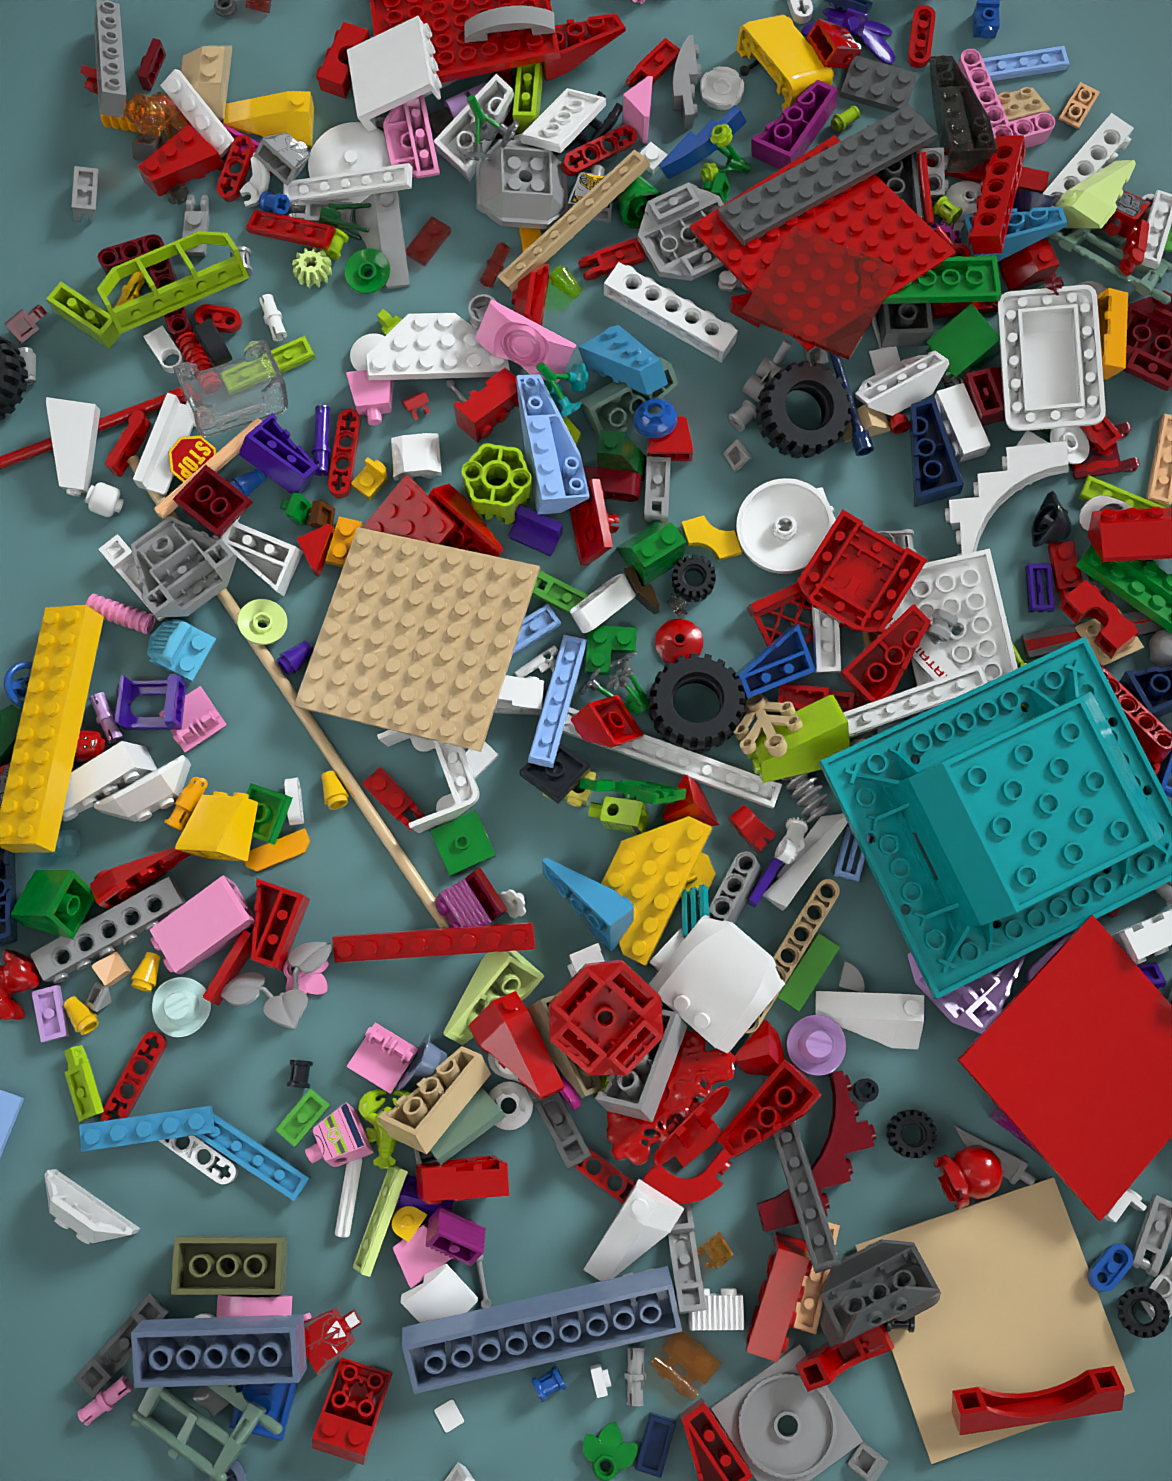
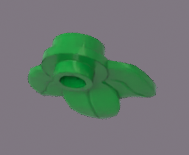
M615 1422L607 1424L600 1432L599 1437L586 1434L583 1441L584 1455L592 1462L594 1475L602 1481L612 1480L620 1469L630 1467L638 1451L637 1443L623 1442L621 1431ZM607 1460L610 1462L611 1466L608 1470H603L600 1467L602 1461Z

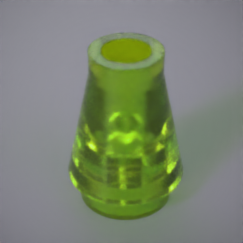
M559 265L549 275L551 285L570 296L573 300L581 294L583 289L578 285L567 267L564 268L562 265Z

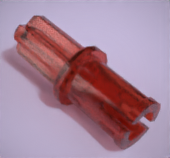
M505 243L497 244L492 257L486 261L487 267L479 280L485 287L492 288L499 272L504 269L503 263L510 251V247Z

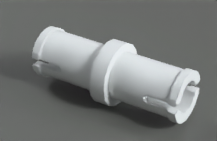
M265 294L262 296L263 299L259 298V303L264 312V322L269 326L273 340L282 341L284 340L283 337H287L282 323V314L277 310L273 296Z

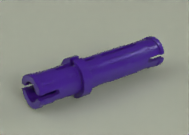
M319 405L315 407V436L311 453L314 455V463L318 467L314 474L316 476H322V471L324 476L328 475V456L331 454V449L329 448L330 407L327 405H321V410Z

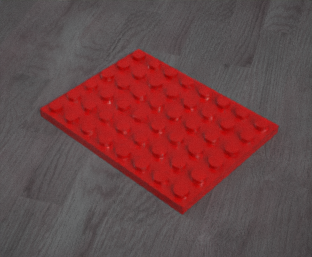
M370 0L374 37L416 16H419L423 24H428L432 33L430 41L435 49L433 58L438 65L436 74L441 83L561 58L556 29L555 33L532 35L531 28L488 33V40L465 43V21L487 10L506 6H532L552 11L550 0Z

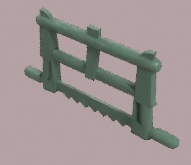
M1073 228L1072 233L1067 236H1063V233L1059 231L1048 236L1056 242L1059 241V246L1069 252L1072 250L1077 251L1081 256H1086L1089 261H1094L1096 265H1101L1103 269L1109 270L1119 278H1123L1127 283H1132L1136 286L1135 290L1144 296L1150 294L1152 298L1165 305L1171 302L1169 295L1159 289H1154L1156 283L1162 282L1165 272L1169 273L1172 271L1171 262L1161 258L1157 270L1143 265H1135L1134 268L1145 274L1140 280L1132 275L1126 276L1117 266L1080 245L1085 239L1117 259L1122 260L1124 257L1123 248L1126 243L1125 237L1120 235L1110 236L1104 228ZM1096 231L1120 246L1116 248L1095 236L1092 232Z
M229 1385L208 1386L243 1412L231 1435L169 1390L168 1387H148L139 1408L132 1411L131 1415L134 1420L131 1425L134 1427H145L171 1447L167 1455L174 1460H177L180 1455L208 1475L209 1481H227L226 1472L242 1449L246 1447L244 1442L259 1422L275 1435H279L283 1430L279 1422L269 1415H265L267 1410L256 1402L246 1400L243 1391L237 1393L235 1385L229 1387ZM160 1399L187 1418L178 1437L150 1417ZM195 1425L225 1446L215 1465L187 1445Z

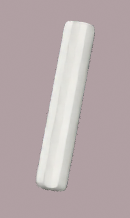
M362 1158L349 1162L346 1165L335 1228V1236L347 1238L350 1235Z

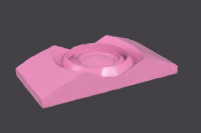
M492 299L475 337L495 357L508 359L521 365L530 375L540 374L536 367L541 362L553 373L563 374L576 347V344Z

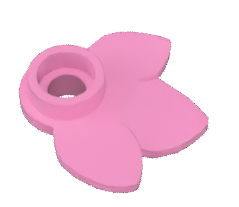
M288 959L283 966V972L287 978L286 992L294 990L293 967L289 965ZM325 961L319 969L312 973L306 974L300 971L298 974L299 990L306 994L308 992L314 995L327 993V981L322 972L327 969L329 963Z

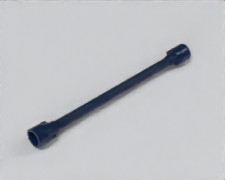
M831 336L825 340L836 378L840 376L844 381L841 385L844 389L848 388L850 393L847 401L852 402V410L848 414L852 416L850 422L853 428V448L856 456H865L874 451V446L868 430H864V427L861 426L834 337Z

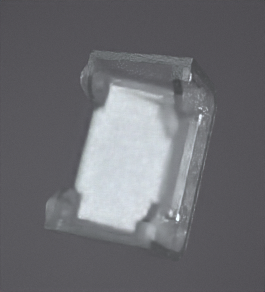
M265 339L249 343L244 349V358L210 369L199 371L196 364L189 362L173 367L199 436L210 437L248 425L257 418L260 420L266 419L272 413L275 416L279 415L288 408L286 383Z

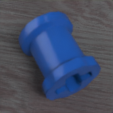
M264 191L260 195L259 205L263 211H274L276 214L284 215L289 210L290 201L285 194H274L272 191Z
M557 1366L552 1367V1371L544 1376L532 1379L542 1402L546 1401V1397L557 1390H565L567 1388Z

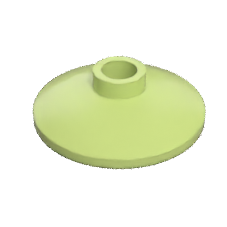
M253 600L247 603L238 615V628L241 634L248 641L255 644H272L278 641L287 629L288 621L285 611L280 605L271 600ZM265 623L267 627L260 628L258 624Z

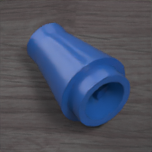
M255 469L232 478L230 484L248 497L262 482L266 481V478L260 470Z

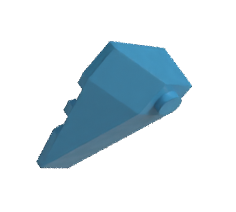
M1063 207L1033 208L1029 212H1017V208L1012 209L1002 253L973 254L972 244H969L971 257L996 256L998 262L1067 227L1068 222ZM973 213L964 215L967 238L969 230L973 229Z
M544 858L542 860L544 876L563 898L567 896L570 898V903L574 908L573 911L578 917L581 914L584 915L591 924L588 929L611 952L633 922L634 907L627 897H622L613 889L548 858Z

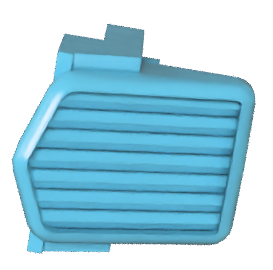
M167 620L150 635L147 655L151 657L149 662L170 673L178 674L193 683L217 640L182 620Z

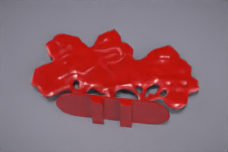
M686 1031L653 1122L607 1111V1121L609 1124L606 1129V1138L613 1144L611 1154L614 1156V1159L617 1161L627 1158L634 1165H642L649 1158L650 1145L662 1142L653 1158L654 1164L658 1166L670 1160L683 1146L688 1149L694 1143L692 1137L701 1127L707 1130L712 1125L711 1117L727 1100L730 1093L729 1087L722 1086L711 1093V1086L716 1082L729 1081L734 1077L735 1068L733 1063L736 1061V1057L730 1051L729 1053L719 1049L706 1051L704 1038L697 1031ZM701 1081L706 1083L705 1089L700 1085ZM695 1096L704 1098L703 1102L690 1114L688 1109L691 1106L692 1099ZM674 1114H681L685 1120L669 1135L666 1132L667 1120ZM659 1122H662V1129L657 1127ZM647 1129H654L660 1133V1136L655 1134L654 1138L644 1136L643 1133ZM647 1140L649 1143L644 1146L641 1144V1141Z

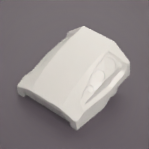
M437 433L402 435L391 438L394 481L399 480V478L402 480L404 476H409L411 479L420 476L428 479L442 476L439 435Z

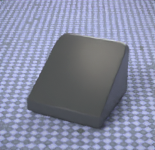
M140 134L132 143L133 159L138 161L146 160L160 148L162 138Z

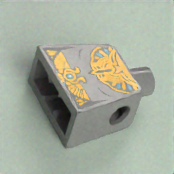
M593 165L590 173L581 172L568 201V210L605 177L604 167ZM612 201L592 220L611 222Z

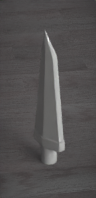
M956 1127L962 1142L966 1146L981 1145L991 1149L1001 1160L1004 1171L1003 1176L1010 1183L1015 1185L1019 1179L1028 1185L1034 1183L1036 1177L1025 1170L1029 1164L1027 1161Z

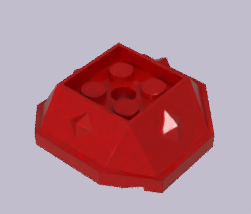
M623 960L586 963L549 1002L550 1041L588 1075L627 1076L664 1037L661 996ZM602 1011L611 1012L609 1019L606 1021L598 1020V1015Z

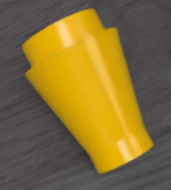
M335 771L323 773L321 779L325 805H328L331 810L346 806L349 795L337 778Z
M146 952L144 959L131 977V980H133L131 986L133 988L151 992L152 988L156 987L161 956Z
M76 996L70 997L63 1003V1007L70 1018L75 1032L86 1035L98 1026V1015L80 1002Z

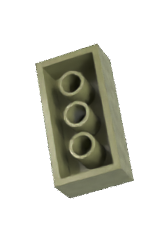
M181 1235L174 1237L171 1295H281L286 1292L288 1236ZM230 1259L234 1261L235 1269L229 1267Z

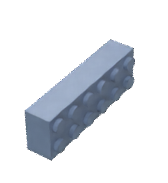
M303 1314L142 1320L131 1332L134 1388L299 1383L307 1370Z

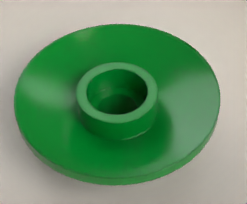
M371 248L361 249L352 254L346 262L344 270L346 281L356 292L362 294L377 292L385 286L390 277V264L385 255L380 251ZM368 272H373L370 277H366Z

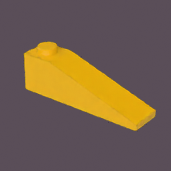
M286 91L227 103L223 124L234 130L246 134L254 133L263 138L286 132L297 142L302 141L306 144L307 148H312L315 107L311 92Z

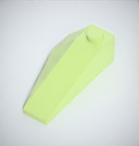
M1135 160L1115 161L1067 190L1054 206L1063 207L1068 226L1065 228H1102L1117 208L1116 200L1122 197V187L1130 179L1136 165Z
M517 951L487 953L476 969L443 1034L464 1045L473 1038L468 1025L493 1000L516 991L523 1001L540 983L544 975Z

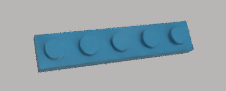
M212 1105L79 1125L81 1152L215 1132Z
M214 1113L215 1132L195 1135L293 1201L297 1200L311 1178Z

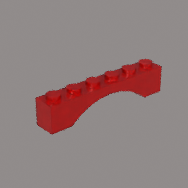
M1115 1366L1086 1370L1063 1384L1035 1392L1001 1393L982 1387L952 1391V1414L959 1435H967L1121 1411L1123 1409L1125 1389Z

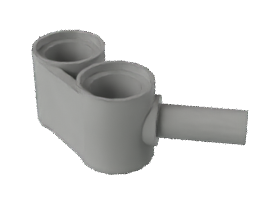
M784 339L774 358H769L768 356L764 358L756 373L744 385L742 393L757 403L760 401L758 396L760 391L765 388L764 385L782 368L785 369L782 361L792 345L789 340Z

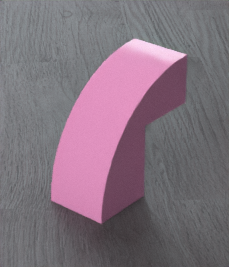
M218 1295L217 1317L291 1315L292 1296Z

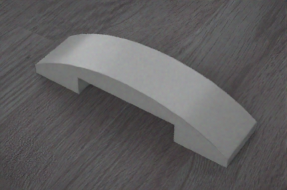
M506 6L487 10L465 21V43L488 40V33L531 28L532 35L555 33V14L550 10L532 6Z
M677 1203L684 1210L668 1234V1242L679 1314L704 1311L707 1308L698 1260L691 1203Z

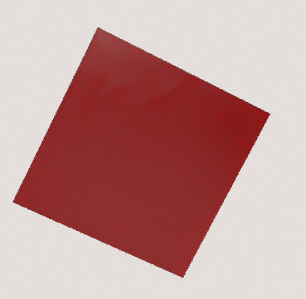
M835 135L729 202L841 141ZM876 174L831 197L824 203L809 209L804 214L785 222L784 225L767 232L766 235L750 241L746 246L740 243L721 220V217L718 215V208L689 226L694 235L807 352L883 303L888 296L900 292L907 284L915 282L919 276L921 278L927 274V271L935 269L944 260L956 254V251ZM858 259H880L882 263L866 262L859 264L862 291L859 293L858 299L856 287L858 277L855 275L854 261Z
M1090 915L957 1061L1094 1217L1101 1221L1172 1137V1005L1093 915Z

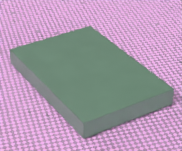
M482 1086L431 1148L430 1153L440 1165L506 1117L503 1110Z

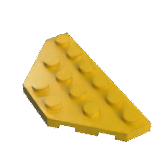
M688 816L621 841L601 884L615 890L622 897H627L634 907L633 922L619 941L623 955L645 966L648 965L713 829L711 826Z

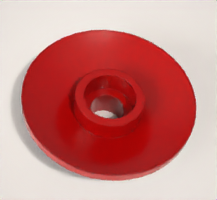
M685 619L667 621L659 628L655 637L656 651L666 663L669 661L674 663L676 657L681 655L689 658L690 653H698L699 657L703 649L704 642L700 629L694 623ZM681 636L684 638V642L677 643L675 638Z

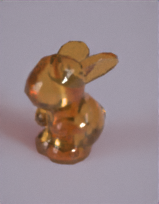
M157 92L148 97L145 94L138 93L126 102L124 111L128 120L135 124L142 133L151 137H159L163 129L169 141L174 137L171 125L179 132L188 125L185 117L177 111L172 99L163 92Z

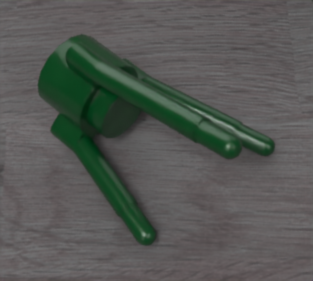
M329 203V207L322 206L319 223L333 225L335 228L346 233L347 236L360 240V235L339 226L366 233L370 231L369 228L341 221V212H337V210L370 208L371 204Z

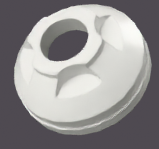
M508 1081L498 1084L490 1091L489 1096L500 1108L503 1099L508 1097L513 1098L517 1104L516 1110L511 1114L504 1113L506 1117L496 1123L495 1126L504 1130H514L527 1123L533 1111V1101L524 1086Z

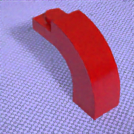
M721 1148L703 1172L692 1178L676 1177L661 1165L653 1164L641 1181L675 1203L697 1202L709 1197L723 1185L715 1176L718 1173L722 1176L732 1164L729 1161L732 1155Z
M884 1324L853 1339L832 1347L826 1342L803 1357L795 1366L807 1392L831 1384L838 1375L860 1362L892 1351L894 1345Z

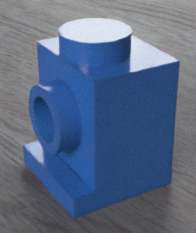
M977 0L972 14L973 37L984 39L996 37L1000 27V0Z

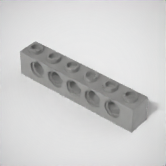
M96 0L94 38L99 114L123 118L126 85L120 4L108 0Z
M168 876L82 924L73 940L59 937L30 953L43 981L54 984L66 980L69 977L68 974L76 969L77 971L89 967L92 964L91 961L99 956L103 958L112 954L115 951L114 948L122 943L123 945L132 943L138 938L137 935L145 930L150 932L149 929L185 904L186 900L176 881ZM161 900V909L154 913L152 905L154 902ZM138 913V922L131 926L129 923L131 915ZM115 926V935L112 938H108V928ZM91 938L93 941L92 948L85 951L84 943ZM68 951L70 955L67 963L62 964L61 956Z

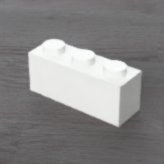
M964 383L937 391L934 397L958 463L985 455L990 447V443Z

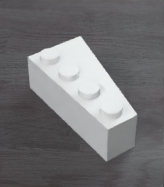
M497 74L475 96L483 113L486 115L493 114L495 121L499 124L504 122L514 104L513 89ZM467 104L433 142L437 152L470 182L475 174L478 161L466 160L463 155L473 152V143L475 142L474 133L470 129V125L475 121V116L469 104ZM484 139L480 141L484 153L488 151L493 140L486 141Z
M121 741L71 772L62 820L69 821L78 816V813L93 807V803L157 770L147 747Z
M1172 909L1111 936L1136 965L1146 961L1145 957L1152 953L1154 956L1169 951L1168 946L1172 945Z

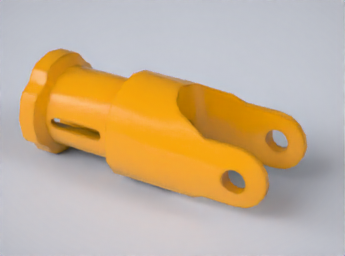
M193 777L187 787L183 789L175 801L176 807L169 819H165L164 823L183 832L186 823L207 788L208 783L206 779Z

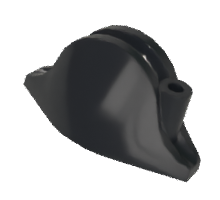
M1054 491L1047 493L1034 519L1031 530L1032 545L1034 547L1041 546L1044 543H1057L1067 539L1070 535L1071 521L1068 511L1061 506Z

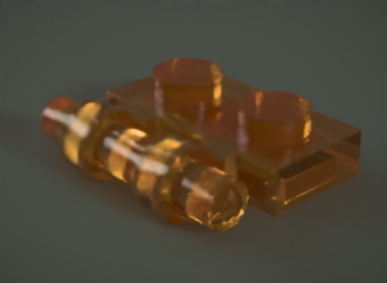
M683 1329L682 1332L672 1334L663 1345L662 1349L670 1355L664 1362L657 1355L651 1362V1365L658 1370L657 1374L663 1379L667 1378L677 1387V1392L682 1396L686 1395L692 1401L699 1394V1391L692 1386L695 1379L705 1386L722 1364ZM677 1362L688 1371L684 1378L673 1369Z

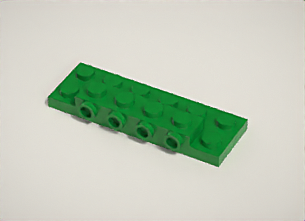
M996 256L949 257L935 269L927 271V274L921 278L919 276L915 282L907 284L900 292L888 296L881 304L1000 301L1002 294ZM858 259L854 261L855 275L858 277V284L856 286L858 299L859 293L862 291L859 264L866 262L882 263L880 259Z
M1091 544L1076 564V567L1172 634V574H1167L1160 569L1158 563L1154 560L1102 562Z

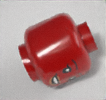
M80 730L74 760L87 763L105 752L106 738H102L101 733L98 731Z

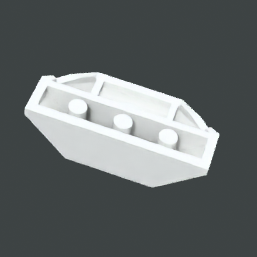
M937 351L929 352L928 355H918L904 359L863 381L855 396L868 408L893 416L910 407L911 404L920 402L932 395L949 365V360Z
M181 755L92 805L103 814L133 822L145 821L156 810L160 808L167 809L175 803V800H177L183 790L191 763L184 755Z
M57 1169L47 1170L44 1174L49 1213L56 1217L54 1221L59 1226L65 1229L70 1227L76 1231V1237L86 1244H90V1242L97 1243L136 1234L141 1229Z

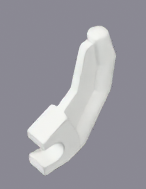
M253 153L251 158L253 175L250 181L240 190L242 197L245 195L251 196L249 201L244 202L246 209L259 204L260 195L264 191H268L270 182L269 169L254 157L255 153Z

